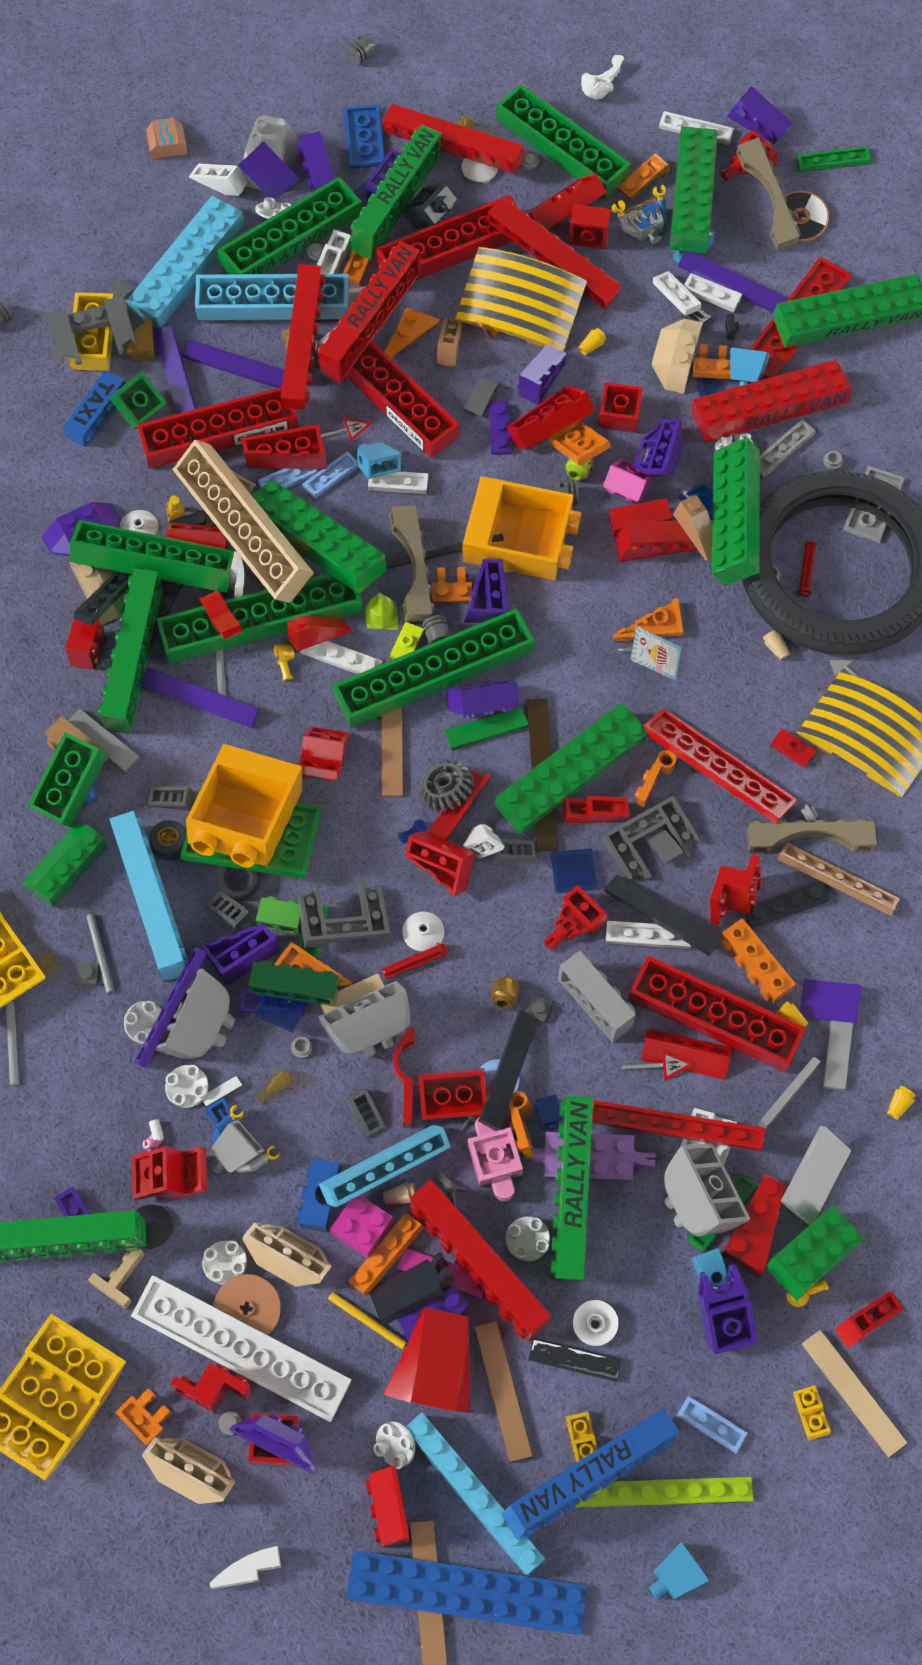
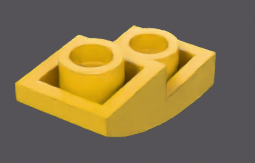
M816 1386L794 1391L795 1402L808 1441L830 1435L831 1430L823 1412V1404Z
M588 1411L565 1416L576 1463L597 1450Z

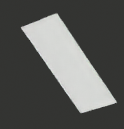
M237 1076L208 1092L203 1102L207 1106L242 1086Z

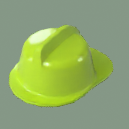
M378 593L365 607L367 628L397 630L398 613L395 602L389 597Z

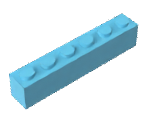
M432 1125L323 1181L319 1186L327 1204L338 1207L447 1150L451 1146L443 1127Z

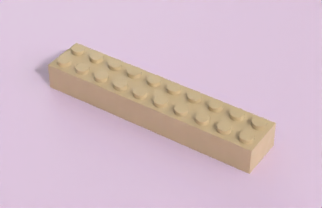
M194 440L172 470L273 598L290 603L314 572L210 444Z

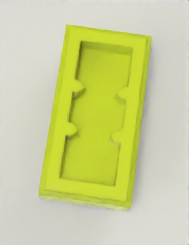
M405 622L390 653V658L396 659L415 651L424 633V628Z

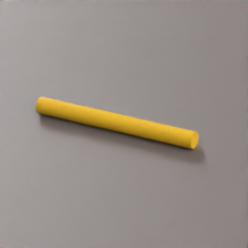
M334 1292L330 1294L329 1301L402 1350L404 1349L407 1341Z

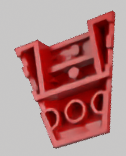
M424 1307L411 1333V1338L401 1354L402 1357L397 1367L394 1368L388 1386L385 1387L382 1395L430 1407L470 1413L468 1317Z

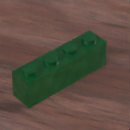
M260 961V963H253L248 986L252 994L335 1007L340 980L339 975L332 971H323L322 973L307 967L297 969L288 964L278 966L272 965L268 961Z

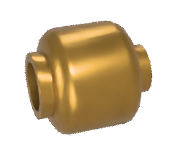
M509 976L498 978L493 983L491 991L492 1002L500 1009H509L515 1006L520 994V985Z

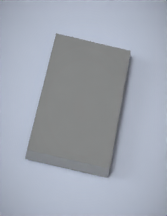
M868 466L865 472L866 475L883 480L900 491L905 480L903 477ZM853 507L850 510L843 531L880 543L887 524L873 514Z
M819 1127L781 1200L786 1207L808 1225H811L816 1220L851 1152V1149L827 1127Z

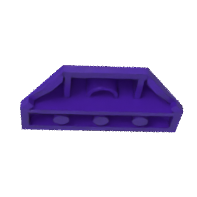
M681 419L661 420L658 423L659 426L652 429L641 439L633 464L634 469L651 476L674 475L682 451Z
M90 502L56 518L41 537L49 552L69 556L70 541L79 520L118 527L121 518L113 504Z
M263 1414L231 1426V1433L315 1475L316 1468L306 1436L303 1435L304 1430L292 1424L289 1428L282 1424L283 1420L273 1414H270L269 1417Z

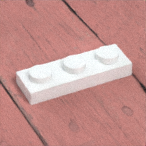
M669 271L653 277V284L685 316L701 309V302Z
M690 273L684 284V287L695 297L733 313L742 298L741 293Z
M395 472L371 478L368 482V490L427 495L428 474Z

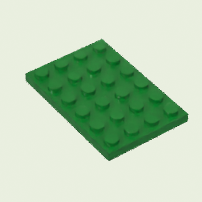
M301 803L296 804L267 867L256 863L249 868L242 867L233 862L229 855L216 851L211 856L199 854L188 843L187 834L181 852V860L306 879L322 807Z

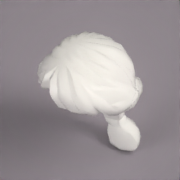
M622 55L613 56V67L601 75L583 74L581 85L584 94L589 98L599 100L604 98L609 92H612V81L617 76V73L620 72V66L624 57Z

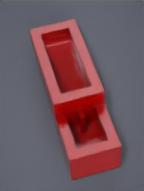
M587 796L586 799L565 798L562 803L563 824L598 823L628 819V798Z

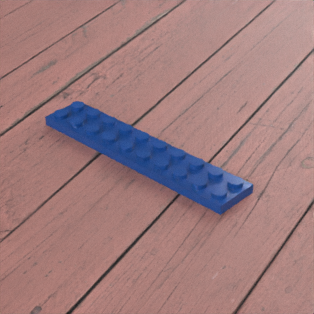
M353 1550L346 1600L581 1635L587 1585Z

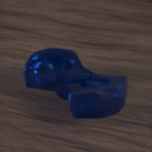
M422 819L414 821L412 828L408 831L399 832L398 837L401 843H408L409 836L425 831L427 829L426 823Z

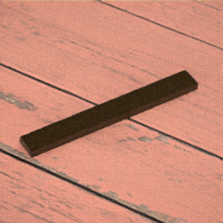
M547 698L527 699L531 770L551 756ZM555 809L535 824L537 852L558 851Z

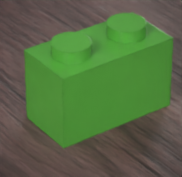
M271 896L267 898L261 897L256 918L257 926L265 924L269 930L299 935L301 927L299 902L289 900L288 902L280 901L278 898Z

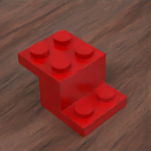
M310 726L303 736L301 758L297 764L302 766V776L307 778L318 776L325 781L337 780L343 770L346 745L350 740L351 732Z
M751 854L746 870L726 866L720 867L710 896L711 924L719 925L721 918H725L727 910L749 914L751 907L756 906L758 897L756 892L761 890L763 878H760L763 870V865H760V856Z
M165 1146L132 1156V1193L135 1200H142L153 1196L177 1200L207 1192L206 1148L197 1147L180 1151Z
M209 1363L196 1385L185 1376H182L181 1379L174 1376L170 1383L176 1392L212 1413H215L228 1389L247 1401L253 1393L247 1379L238 1374L235 1377L230 1375L229 1369L220 1363H216V1365Z

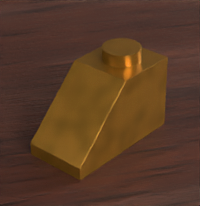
M150 318L133 332L136 343L133 344L129 340L130 344H126L127 356H131L132 362L155 360L154 332Z

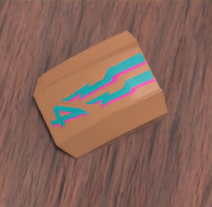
M174 117L151 121L146 131L152 160L188 154L182 123Z

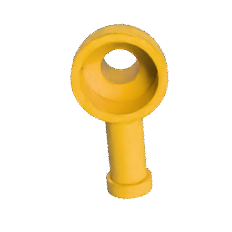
M171 496L166 505L167 515L169 514L168 521L185 516L184 505L179 504L177 496Z
M285 644L274 645L275 657L279 655L277 663L280 665L283 681L292 680L293 677L290 674L287 662L294 658L293 647Z
M822 1279L798 1301L787 1291V1300L792 1306L802 1307L808 1302L810 1295L823 1290L826 1291L829 1287L826 1280Z

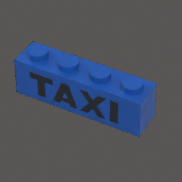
M104 371L63 426L65 437L84 447L88 442H92L95 438V432L98 428L104 426L108 414H112L116 409L109 396L125 385V381Z

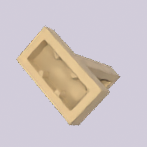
M141 1249L138 1251H127L122 1259L124 1262L109 1275L108 1283L95 1273L90 1276L88 1281L109 1298L127 1309L131 1304V1300L121 1293L119 1289L145 1254Z

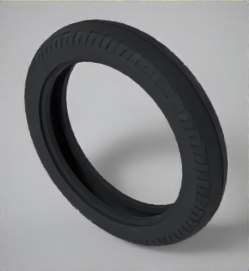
M821 471L803 475L784 483L772 491L760 503L759 573L742 579L749 600L759 615L774 630L776 629L788 640L813 651L833 655H859L879 651L901 641L922 623V510L912 499L891 484L858 472ZM821 506H846L869 512L882 522H885L902 542L910 564L909 588L892 607L869 618L838 620L813 613L802 607L786 593L774 573L770 548L771 542L779 529L797 514Z

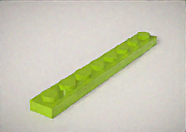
M752 1477L615 1481L604 1490L599 1487L600 1490L587 1501L583 1502L580 1499L581 1502L575 1508L753 1502Z

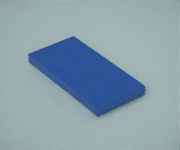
M380 105L343 107L349 169L378 167L385 157Z

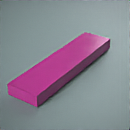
M406 1249L401 1256L397 1270L404 1272L426 1259L432 1262L433 1257ZM448 1263L450 1266L449 1270L453 1274L456 1283L447 1287L453 1288L458 1286L460 1292L482 1299L484 1289L481 1286L477 1289L469 1280L471 1277L466 1269L462 1272L458 1266Z

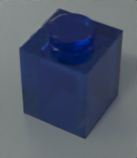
M557 1095L535 1100V1109L541 1130L546 1128L547 1131L558 1129L560 1123H563V1116H559L560 1105Z

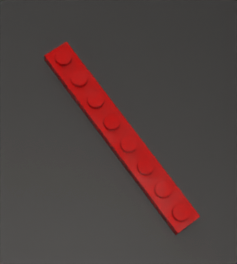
M593 1100L592 1124L760 1152L763 1149L765 1128Z

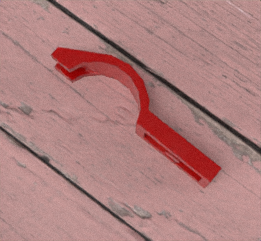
M217 590L198 598V605L200 607L204 606L212 624L223 639L243 632L239 622L229 611L224 599Z
M408 1028L395 1048L393 1056L395 1075L404 1084L403 1128H412L413 1079L407 1077L400 1070L398 1060L401 1053L407 1047L414 1045V1028Z

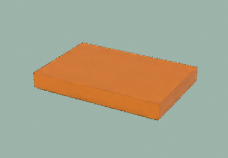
M580 420L547 438L550 445L569 459H572L579 466L611 448L610 441Z

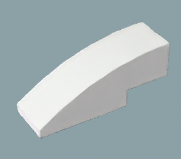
M333 230L328 244H325L317 266H322V274L338 273L352 245L350 242L351 235Z
M278 1546L260 1550L233 1563L210 1582V1588L213 1590L258 1582V1571L281 1568Z

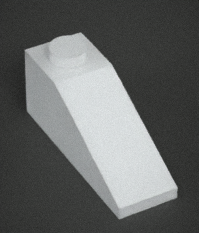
M198 164L189 176V178L225 195L239 196L248 183L238 166Z
M482 824L472 828L462 848L474 852V857L477 859L499 852L505 847L499 837L493 833V830L489 826Z

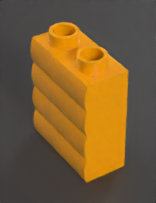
M481 476L463 541V562L480 566L483 559H503L504 571L556 581L558 569L569 570L574 546L565 544L567 534L577 536L580 527L582 512L572 510L574 495ZM503 534L504 541L492 542L493 535Z
M223 744L186 819L188 843L191 844V847L196 852L205 856H211L216 851L229 855L233 862L242 867L249 868L254 866L255 863L267 867L301 795L302 766Z

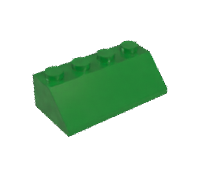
M76 822L24 879L21 885L53 908L108 847L105 837L90 826Z

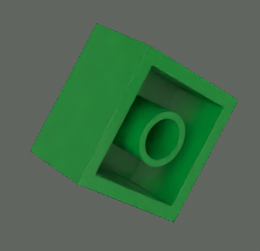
M144 372L137 374L109 396V399L132 428L137 427V424L143 423L167 404Z

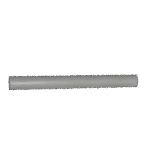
M223 650L216 651L218 693L226 696Z
M89 914L86 918L106 994L113 993L115 990L94 914Z
M11 1001L6 1004L10 1086L19 1085L15 1003Z

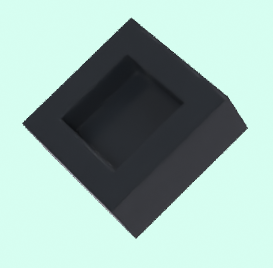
M726 314L725 330L727 340H735V335L739 332V323L735 321L734 314Z

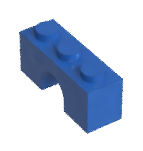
M313 1158L312 1165H308L306 1178H309L307 1186H303L301 1199H304L303 1208L299 1207L297 1213V1221H300L301 1228L327 1232L331 1207L320 1204L316 1200V1196L321 1190L320 1183L340 1173V1163Z

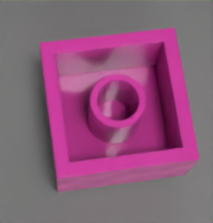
M359 1195L349 1201L331 1227V1235L365 1258H368L393 1224V1217Z

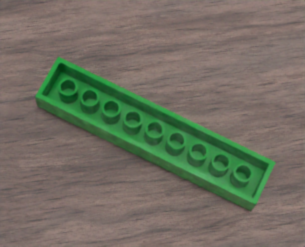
M327 573L309 578L290 603L274 599L267 589L225 600L229 611L239 622L243 631L227 639H223L216 630L204 606L156 619L168 663L171 664L288 633V621L297 617L311 615L344 618L363 613L359 593Z
M516 608L332 685L333 696L351 729L442 691L447 686H454L533 653L534 639Z

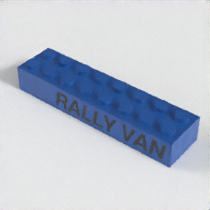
M662 1408L510 1504L502 1516L517 1540L522 1536L527 1539L542 1527L541 1524L546 1527L554 1522L561 1515V1511L565 1515L581 1502L580 1499L583 1502L587 1501L600 1490L599 1487L602 1490L606 1489L619 1478L618 1475L623 1478L638 1466L637 1463L641 1466L652 1459L651 1457L657 1452L660 1454L668 1449L676 1441L674 1437L679 1433V1430L666 1410Z

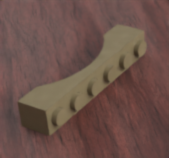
M759 138L739 144L737 156L743 170L756 177L766 188L771 198L774 220L770 236L778 251L798 244L801 233L798 225L795 226L793 222L794 215L792 210L788 209L786 205V195L779 188L780 181L778 176H775L773 173V163L766 156V146L764 143L761 144Z
M416 505L393 506L389 515L391 531L405 547L413 568L412 587L402 605L404 620L407 623H420L434 614V604L430 603L431 585L427 583L429 570L424 563L426 551L425 548L422 549L423 532L419 529L421 517L420 513H417Z
M866 819L857 820L856 822H848L847 820L806 822L798 820L794 823H785V821L780 820L777 824L774 822L754 821L749 823L747 829L749 853H770L788 841L807 837L831 840L845 846L852 852H874L877 845L875 821H868Z

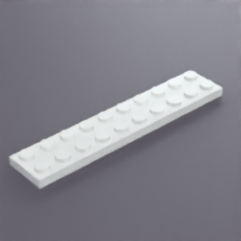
M153 1275L131 1315L136 1320L329 1422H332L352 1382V1379Z

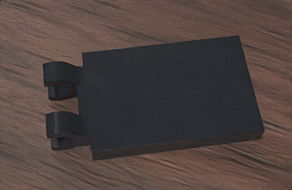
M442 1252L437 1253L433 1257L432 1262L426 1259L371 1290L369 1294L383 1326L444 1294L443 1288L456 1283L453 1274L449 1270L450 1266Z

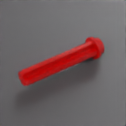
M807 541L805 544L799 589L796 590L798 596L805 595L809 597V594H812L810 584L816 549L815 542Z
M438 942L432 948L384 967L382 969L383 975L388 980L442 957L444 959L445 955H448L447 948L444 943L440 944Z

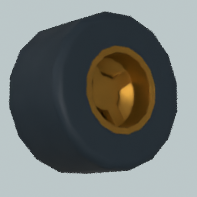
M164 820L152 828L150 844L157 857L166 861L176 860L181 857L187 834L183 825L177 821Z

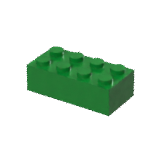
M64 732L27 807L61 824L72 827L108 753Z
M832 1205L776 1254L765 1268L798 1301L863 1241L864 1237Z

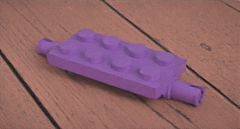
M546 1132L545 1146L543 1148H533L535 1157L527 1159L523 1155V1161H542V1164H544V1177H556L557 1168H561V1161H557L558 1146H562V1139L558 1138V1132ZM591 1134L589 1179L633 1181V1167L635 1165L655 1167V1160L646 1159H655V1152H636L634 1150V1135Z

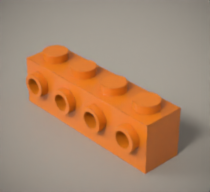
M743 918L722 932V947L727 952L731 951L735 956V963L738 967H743L747 971L748 979L752 984H757L760 987V993L766 1001L770 1000L774 1004L794 989L796 983Z

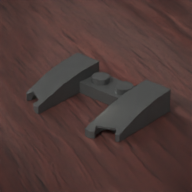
M122 296L103 300L104 305L71 314H67L66 310L48 314L49 323L62 363H64V357L75 358L76 365L82 364L73 335L76 333L110 325L119 354L125 352L122 345L129 340L133 344L136 343Z
M674 796L602 835L601 841L628 880H632V876H644L645 880L652 878L632 843L662 826L666 828L679 845L686 858L692 853L688 850L692 843L700 841V838Z
M359 879L358 887L362 916L334 919L324 918L318 883L312 884L311 889L313 891L304 897L300 891L298 893V902L305 948L326 946L327 942L366 939L367 942L387 940L390 935V928L381 886L378 885L375 891L364 887L366 880Z

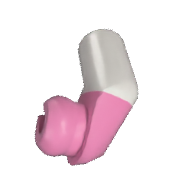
M159 1119L149 1122L152 1134L143 1141V1148L145 1150L157 1149L164 1139Z

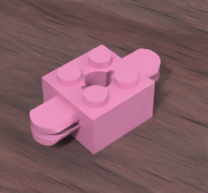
M477 1119L475 1123L477 1137L468 1139V1149L479 1186L483 1187L492 1184L495 1197L499 1201H509L515 1194L512 1178L522 1176L523 1173L511 1128L494 1131L478 1122Z

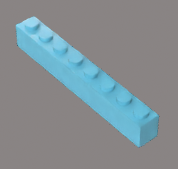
M421 1412L405 1426L410 1431L415 1444L523 1574L528 1576L545 1558L528 1538L525 1539L522 1536L518 1540L516 1539L502 1516L505 1510Z

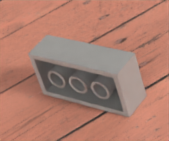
M579 950L560 965L558 980L612 1043L633 1027L636 1015L635 1009L629 1002L625 1003L619 990L615 986H610L605 974L601 970L597 971L593 966L592 959L587 954L584 955Z

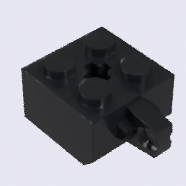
M437 183L423 187L401 212L414 228H426L440 223L441 217L453 208V203L457 199L445 184Z

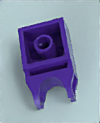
M735 1264L729 1265L728 1278L723 1285L718 1287L710 1284L708 1275L705 1272H700L697 1293L707 1345L712 1352L719 1354L757 1344L758 1339L751 1301L749 1300L747 1288L740 1278L737 1266Z

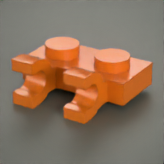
M700 344L699 358H693L692 377L731 379L730 360H726L727 346L719 345L718 359L707 358L708 344Z
M445 567L437 568L438 583H432V603H469L472 594V582H466L465 567H457V582L446 583Z
M149 1389L138 1399L131 1396L115 1412L146 1446H149L154 1437H157L164 1430L160 1424L172 1414L164 1405L153 1416L145 1409L157 1397Z

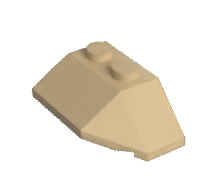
M682 319L661 329L652 367L665 390L684 394L703 323Z
M69 562L87 599L115 572L114 570L99 569L94 566ZM125 593L100 617L102 626L120 618L124 607Z
M253 1223L243 1236V1241L258 1266L295 1287L320 1283L331 1269V1265L320 1247L283 1226Z
M154 1437L142 1455L158 1482L197 1504L224 1501L235 1484L224 1460L184 1438L161 1439V1437Z

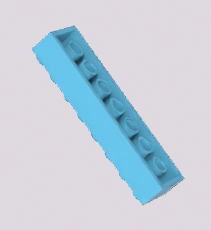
M211 196L126 300L129 314L142 321L151 318L153 327L157 329L163 327L196 286V275H204L218 258V249L231 242L244 226L243 212Z
M297 274L196 275L195 310L197 319L291 320ZM326 274L325 286H321L323 302H319L321 318L317 319H340L349 311L348 274Z
M134 811L110 818L163 982L178 978L188 959L141 818H136Z

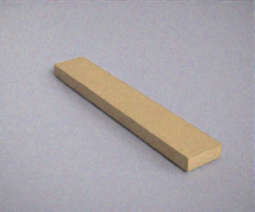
M821 1330L802 1343L803 1347L888 1458L907 1444L903 1436Z

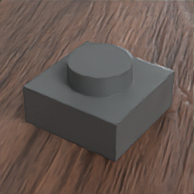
M77 963L75 985L97 986L99 964Z
M533 994L525 1012L544 1023L553 1003Z

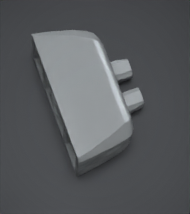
M267 115L259 116L254 123L243 160L264 141L288 166L298 137L286 120ZM243 171V175L248 182L245 187L261 190Z
M202 968L197 970L155 1051L177 1058L194 1059L203 1056L211 1046L218 1048L224 1046L227 1037L219 1033L221 1027L229 1030L235 1022V1018L227 1013L230 996L227 989Z
M394 981L320 1015L318 1018L329 1037L344 1054H355L362 1051L368 1058L377 1053L374 1045L380 1042L384 1049L395 1045L393 1036L402 1033L410 1024V1009L406 990L397 981Z
M711 1143L681 1145L670 1161L664 1176L665 1188L668 1193L664 1201L670 1210L675 1209L677 1215L674 1217L676 1226L685 1227L695 1236H707L729 1231L749 1221L750 1217L714 1145Z

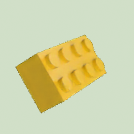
M75 292L73 313L104 305L103 300L114 298V295L111 293ZM107 325L73 334L82 364L76 365L75 358L68 357L71 370L109 371L113 342L111 326Z

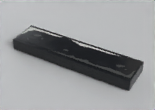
M534 1337L528 1359L531 1362L613 1382L618 1381L622 1363L621 1358Z

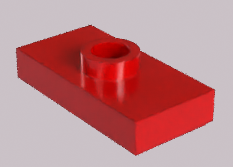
M783 728L770 744L771 747L805 768L816 753L815 749Z

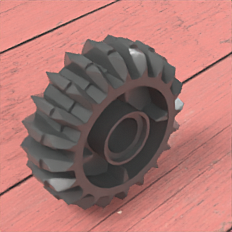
M448 759L445 763L439 761V765H432V769L426 770V775L421 776L422 782L419 783V794L423 802L431 810L435 809L437 812L442 810L445 813L449 808L454 811L455 806L461 807V803L463 801L467 802V796H471V790L474 789V778L469 768L462 762L458 763L456 760L451 762Z

